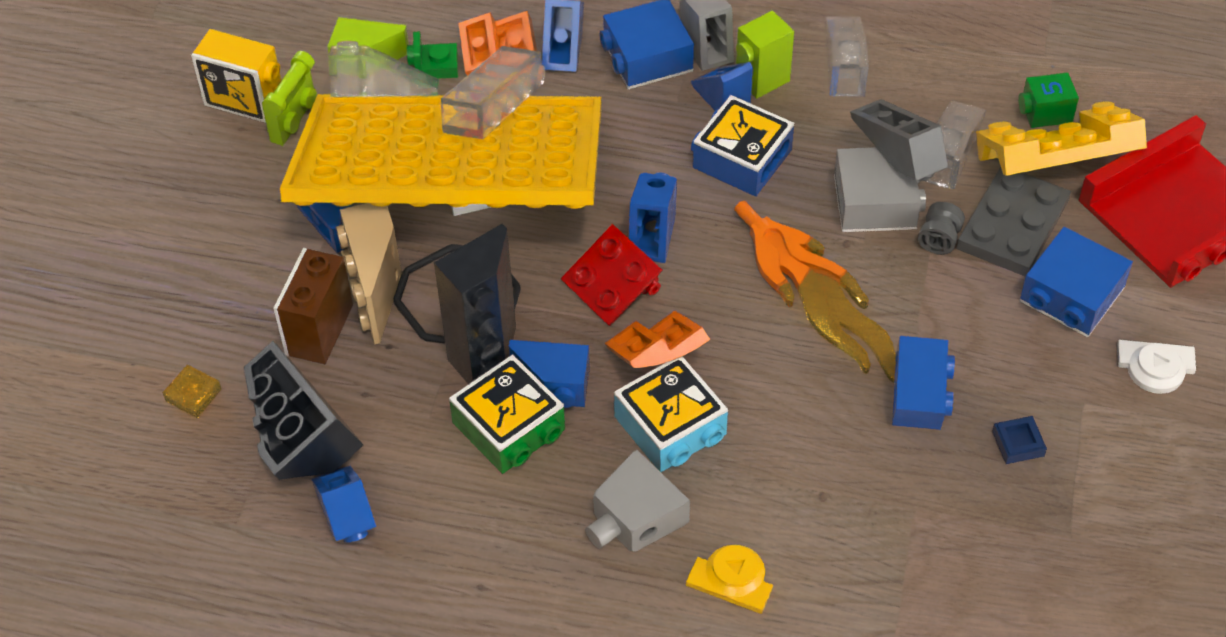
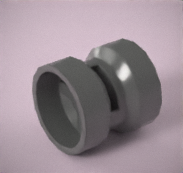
M933 203L926 214V222L920 229L918 241L927 251L945 255L954 250L958 238L957 234L962 229L965 216L963 211L952 203Z

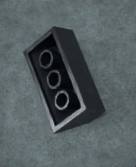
M503 223L434 262L447 360L468 384L510 357L509 341L514 339L516 330L508 233Z

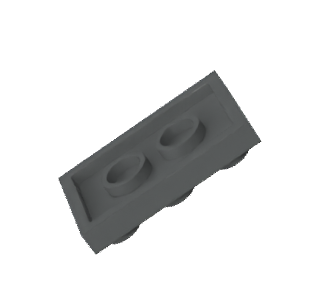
M1000 167L959 237L956 249L1026 277L1065 209L1071 191L1023 172L1006 176Z

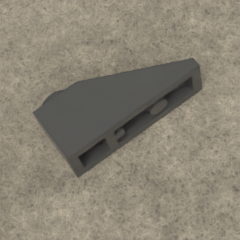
M883 99L850 111L853 121L896 171L913 180L923 181L932 178L934 173L948 168L941 125Z

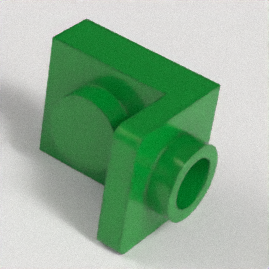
M414 31L413 45H407L408 66H415L416 80L458 78L457 43L422 45L420 31Z

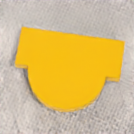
M742 545L723 546L713 552L708 560L697 557L686 580V586L760 614H762L773 589V584L764 582L765 567L760 556L752 549Z

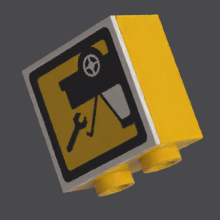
M209 29L191 55L204 105L266 123L262 102L268 93H273L281 82L280 64L277 62L274 46Z

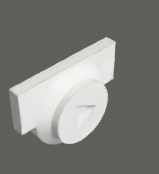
M1118 340V367L1128 368L1129 375L1134 383L1148 392L1158 394L1172 392L1182 384L1185 374H1195V347Z

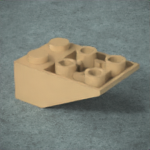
M364 203L340 209L343 225L336 226L341 249L348 248L342 250L341 255L344 257L349 277H355L349 279L354 302H357L358 305L357 310L362 330L371 331L375 345L381 342L402 273L394 226L388 206L377 207L370 203Z

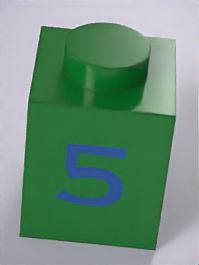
M1066 72L1027 77L1024 91L1019 94L1018 103L1021 114H1026L1030 127L1036 128L1073 122L1079 97L1069 73Z

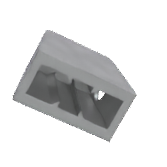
M679 0L680 20L694 43V58L701 71L733 63L732 6L726 0ZM707 36L711 37L710 42L707 41Z
M635 450L595 491L593 504L597 520L586 527L585 531L590 541L599 549L616 537L629 551L636 552L689 523L690 500L638 450Z

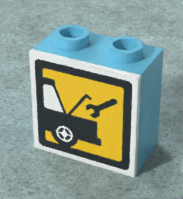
M683 356L662 364L614 391L615 418L660 472L671 466L676 467L685 463L693 453L705 446L712 447L716 445L727 434V407Z

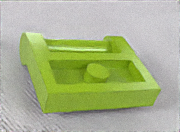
M296 52L291 59V67L273 93H268L262 102L271 143L284 146L290 135L297 131L300 120L307 109H311L315 102L317 92L313 86L310 71L315 61L307 52Z

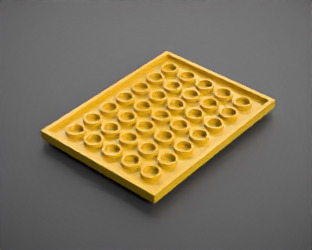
M317 94L280 186L281 202H293L299 206H307L313 203H332L336 206L370 203L377 207L388 206L392 203H407L414 207H425L430 204H448L451 207L486 204L493 208H501L507 205H526L530 208H542L546 205H564L572 209L594 205L601 121V97ZM481 104L506 107L507 110L489 126L486 119L488 114L484 113ZM480 105L483 112L481 116L485 117L488 127L461 123V121Z

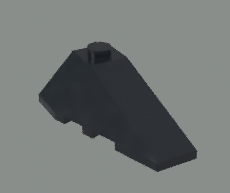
M274 341L268 344L244 366L248 396L254 403L256 414L252 418L253 425L259 431L260 443L257 444L258 453L279 480L334 473L363 446V443Z

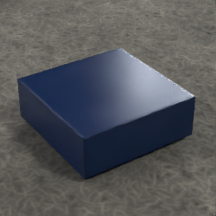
M1033 416L994 423L992 432L1006 464L1045 457L1047 448Z

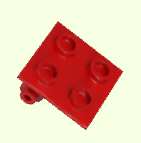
M612 223L560 279L602 320L611 326L641 293H648L652 296L659 291L661 284L658 282V275L663 270Z

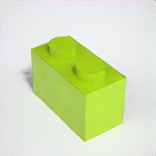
M773 10L738 27L736 64L751 63L753 68L751 94L756 99L790 82L794 30Z

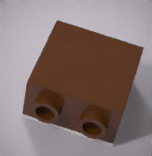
M306 248L302 249L273 308L284 352L287 356L326 365L353 307L344 257Z

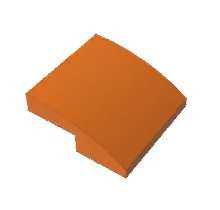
M528 11L497 21L494 20L489 12L458 23L464 68L468 77L508 76L540 68L532 19Z
M673 311L650 329L635 321L607 341L605 345L611 352L633 368L659 365L677 359L708 342L710 338L703 327L679 312Z

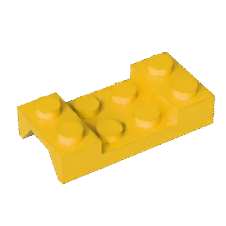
M1098 102L1092 105V109L1079 111L1080 123H1064L1059 125V130L1049 132L1044 129H1034L1025 132L1023 129L1012 126L1010 122H995L988 125L989 129L976 131L978 158L980 161L998 158L1002 172L1007 176L1147 148L1145 119L1131 113L1129 109H1121L1115 106L1113 102Z

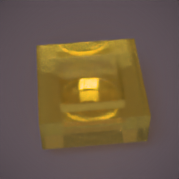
M187 364L162 393L167 403L198 418L222 389L219 380Z

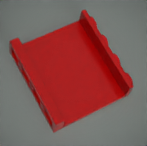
M1197 115L1146 142L1147 148L1130 151L1085 176L1078 200L1170 288L1184 280L1187 282L1193 280L1202 269L1212 263L1218 265L1226 259V166L1200 144L1206 123Z

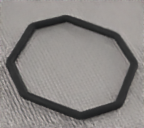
M450 244L407 266L402 271L393 298L394 304L418 336L425 341L445 344L444 336L426 333L401 301L409 274L464 245ZM511 274L515 309L521 287Z

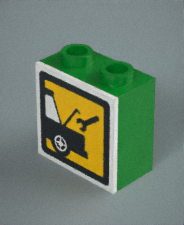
M511 355L449 398L452 423L502 474L513 466L517 467L525 463L534 451L544 444L556 441L565 430L564 404L514 355Z

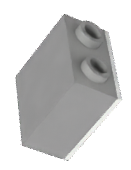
M876 147L837 149L834 179L842 232L917 229L919 212H924L926 209L925 190L918 188L920 181L913 180L896 171Z

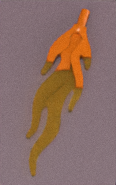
M746 201L739 202L735 206L734 211L750 227V236L754 242L756 264L765 281L779 293L788 307H792L794 304L793 290L782 272L787 274L795 284L805 314L818 334L855 359L863 373L867 374L871 367L867 351L854 338L844 332L841 326L852 331L869 345L888 379L894 383L896 354L893 342L887 331L859 312L845 297L841 289L842 287L846 290L860 308L866 309L869 299L860 288L856 279L840 265L822 257L824 255V246L810 235L777 223L767 216L761 218Z

